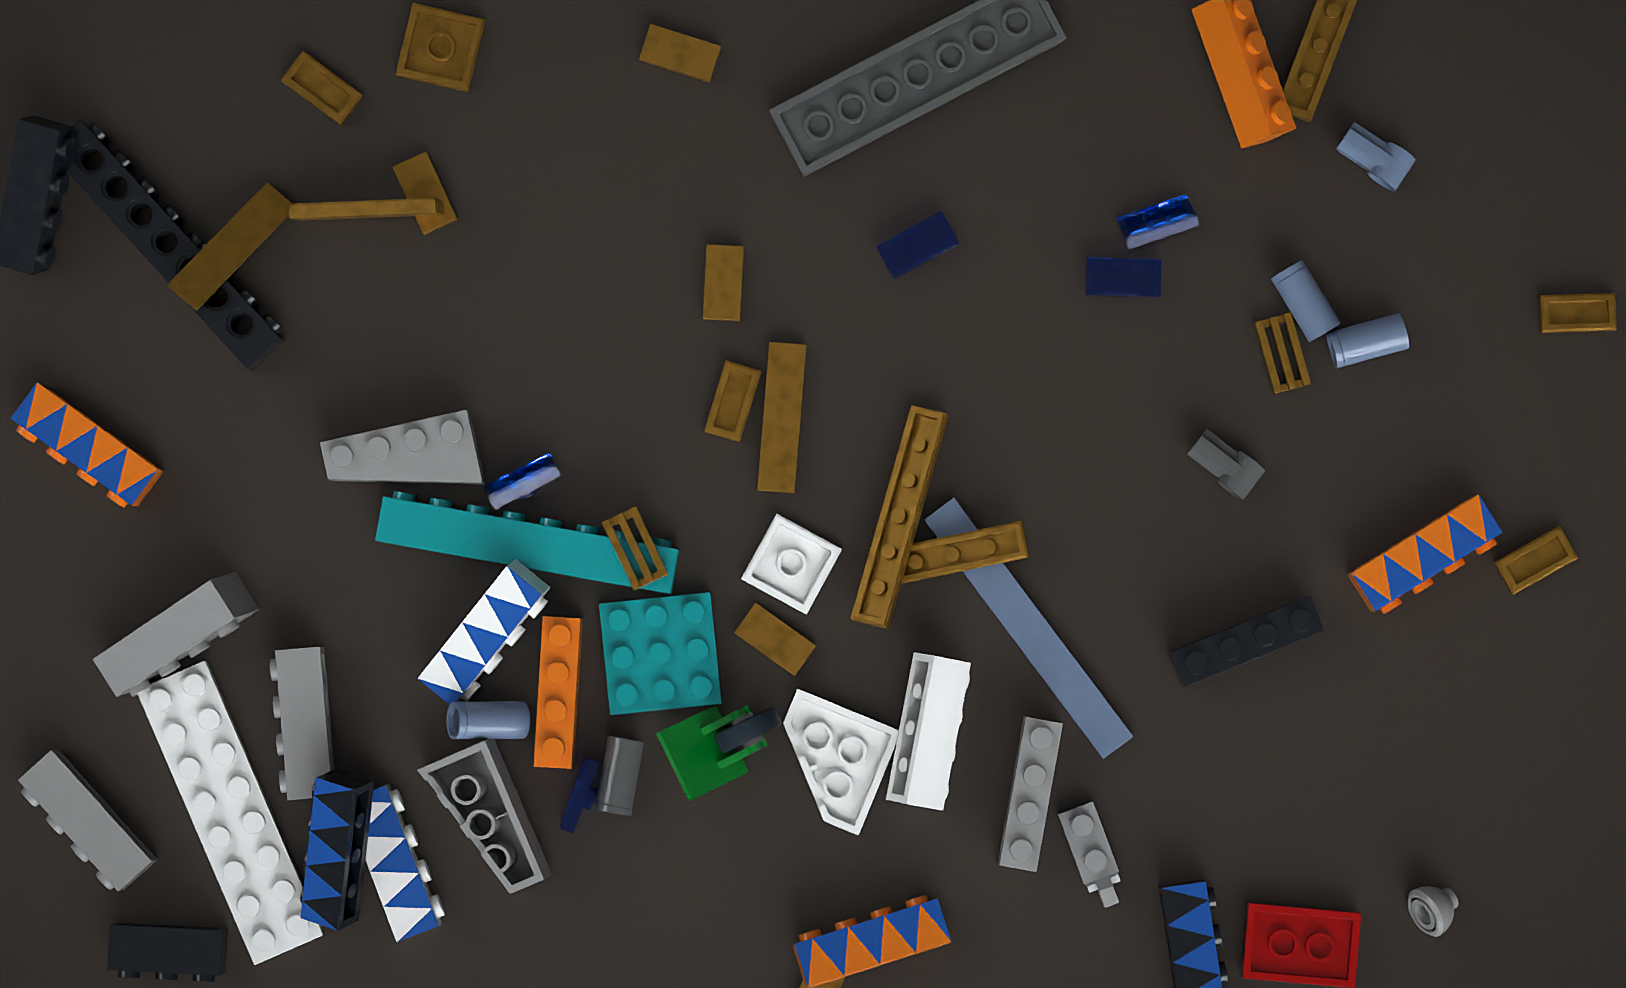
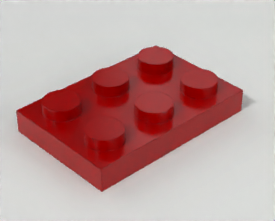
M1248 902L1241 977L1245 979L1355 988L1361 913Z

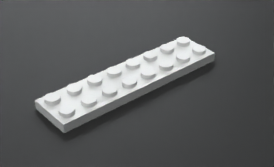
M200 662L152 683L149 688L138 694L254 965L324 935L325 933L321 925L300 918L302 906L300 894L304 887L208 662Z

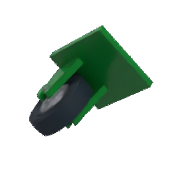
M715 705L656 733L688 800L691 801L748 773L749 771L742 758L768 746L763 734L779 727L782 723L774 707L753 715L749 705L722 718ZM732 722L733 726L725 729L724 726ZM741 745L744 746L745 749L736 752L735 748Z

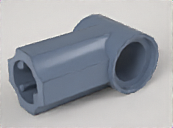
M1355 122L1336 148L1342 155L1367 170L1368 176L1375 182L1391 191H1396L1416 161L1409 152L1391 142L1385 143Z

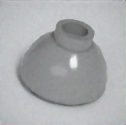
M1424 886L1410 891L1408 895V909L1412 919L1423 932L1438 937L1449 928L1454 918V909L1459 905L1457 896L1451 889L1444 888L1441 890L1437 887Z

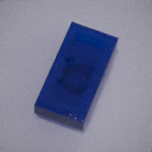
M1186 194L1116 218L1118 229L1128 250L1199 226L1197 215Z
M940 211L881 243L876 248L892 278L895 280L959 245V241L943 212Z
M1087 257L1085 296L1160 298L1162 260Z
M550 453L485 485L484 488L495 510L517 498L526 499L534 495L538 491V487L561 475Z
M589 757L584 759L560 824L562 830L574 833L583 809L591 810L598 791L592 785L601 763L600 761Z

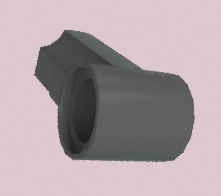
M1208 429L1203 432L1186 454L1217 478L1216 481L1224 489L1242 501L1266 472L1252 458L1241 451L1236 452Z

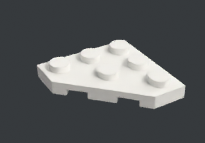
M797 688L783 724L819 811L825 822L859 835L897 743L899 730Z

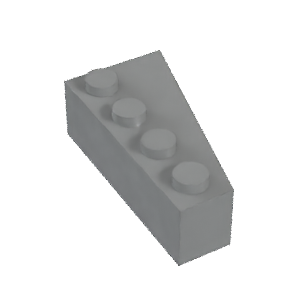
M468 410L320 442L327 477L332 481L486 485L472 418Z
M237 572L214 578L99 654L93 661L116 697L126 693H130L134 697L151 686L150 679L158 674L164 677L181 666L178 661L188 655L192 658L210 647L209 641L217 636L222 638L240 627L239 622L260 608Z
M495 739L484 740L417 770L423 779L428 781L437 793L438 799L445 808L449 809L461 825L459 827L473 841L482 853L483 859L510 894L552 876V872Z

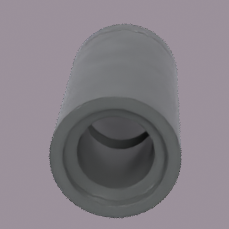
M607 736L595 810L627 816L632 815L644 747L643 741Z

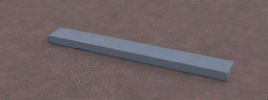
M952 498L924 519V522L937 538L978 530L955 498ZM1003 563L962 571L1102 759L1133 737Z

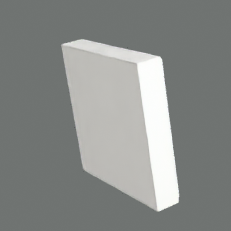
M776 514L741 579L807 615L842 549Z

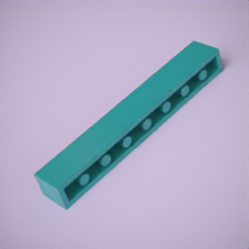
M394 491L393 498L383 496L375 541L505 565L517 559L528 569L632 587L609 537L598 535L599 528L577 524L576 531L562 529L563 521L540 518V524L525 522L526 515L504 511L503 518L488 515L489 508L467 504L466 511L451 509L452 501L430 498L428 505L415 502L416 495ZM615 531L637 579L644 578L624 533ZM651 537L668 575L639 589L672 594L679 550L672 548L673 541ZM636 542L651 574L657 572L658 570L645 543Z

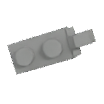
M1093 801L1057 814L1084 885L1086 884L1088 892L1098 890L1105 908L1119 903L1113 887L1114 883L1121 881L1118 874L1119 869Z

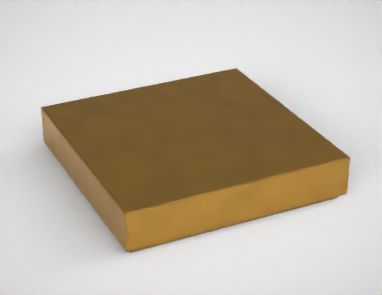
M412 3L396 76L469 93L486 23L485 19Z

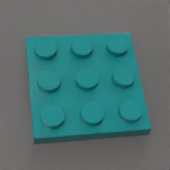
M711 592L599 604L610 715L722 704Z

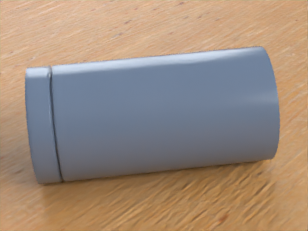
M1303 260L1271 278L1308 342L1315 340L1341 324Z
M1400 313L1326 333L1328 349L1335 368L1409 349L1408 334Z
M524 701L451 702L446 716L447 731L451 739H524L528 735L530 728L529 708Z

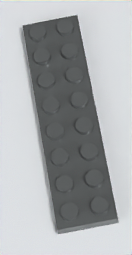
M979 0L770 109L769 113L800 172L805 177L1064 42L1067 37L1047 0Z

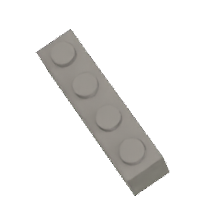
M325 647L275 650L276 658L270 659L272 681H278L279 696H273L275 718H281L282 733L276 734V747L278 756L284 755L285 770L279 771V784L281 793H287V800L312 798V787L316 777L335 769Z
M1023 717L998 857V864L1000 866L1037 872L1063 723Z
M59 749L49 751L18 780L24 787L21 790L23 796L33 806L41 805L49 814L46 817L48 824L58 834L61 835L65 832L74 842L71 845L74 853L82 861L87 862L90 860L99 870L96 873L97 878L109 890L113 888L118 892L125 890L158 860Z

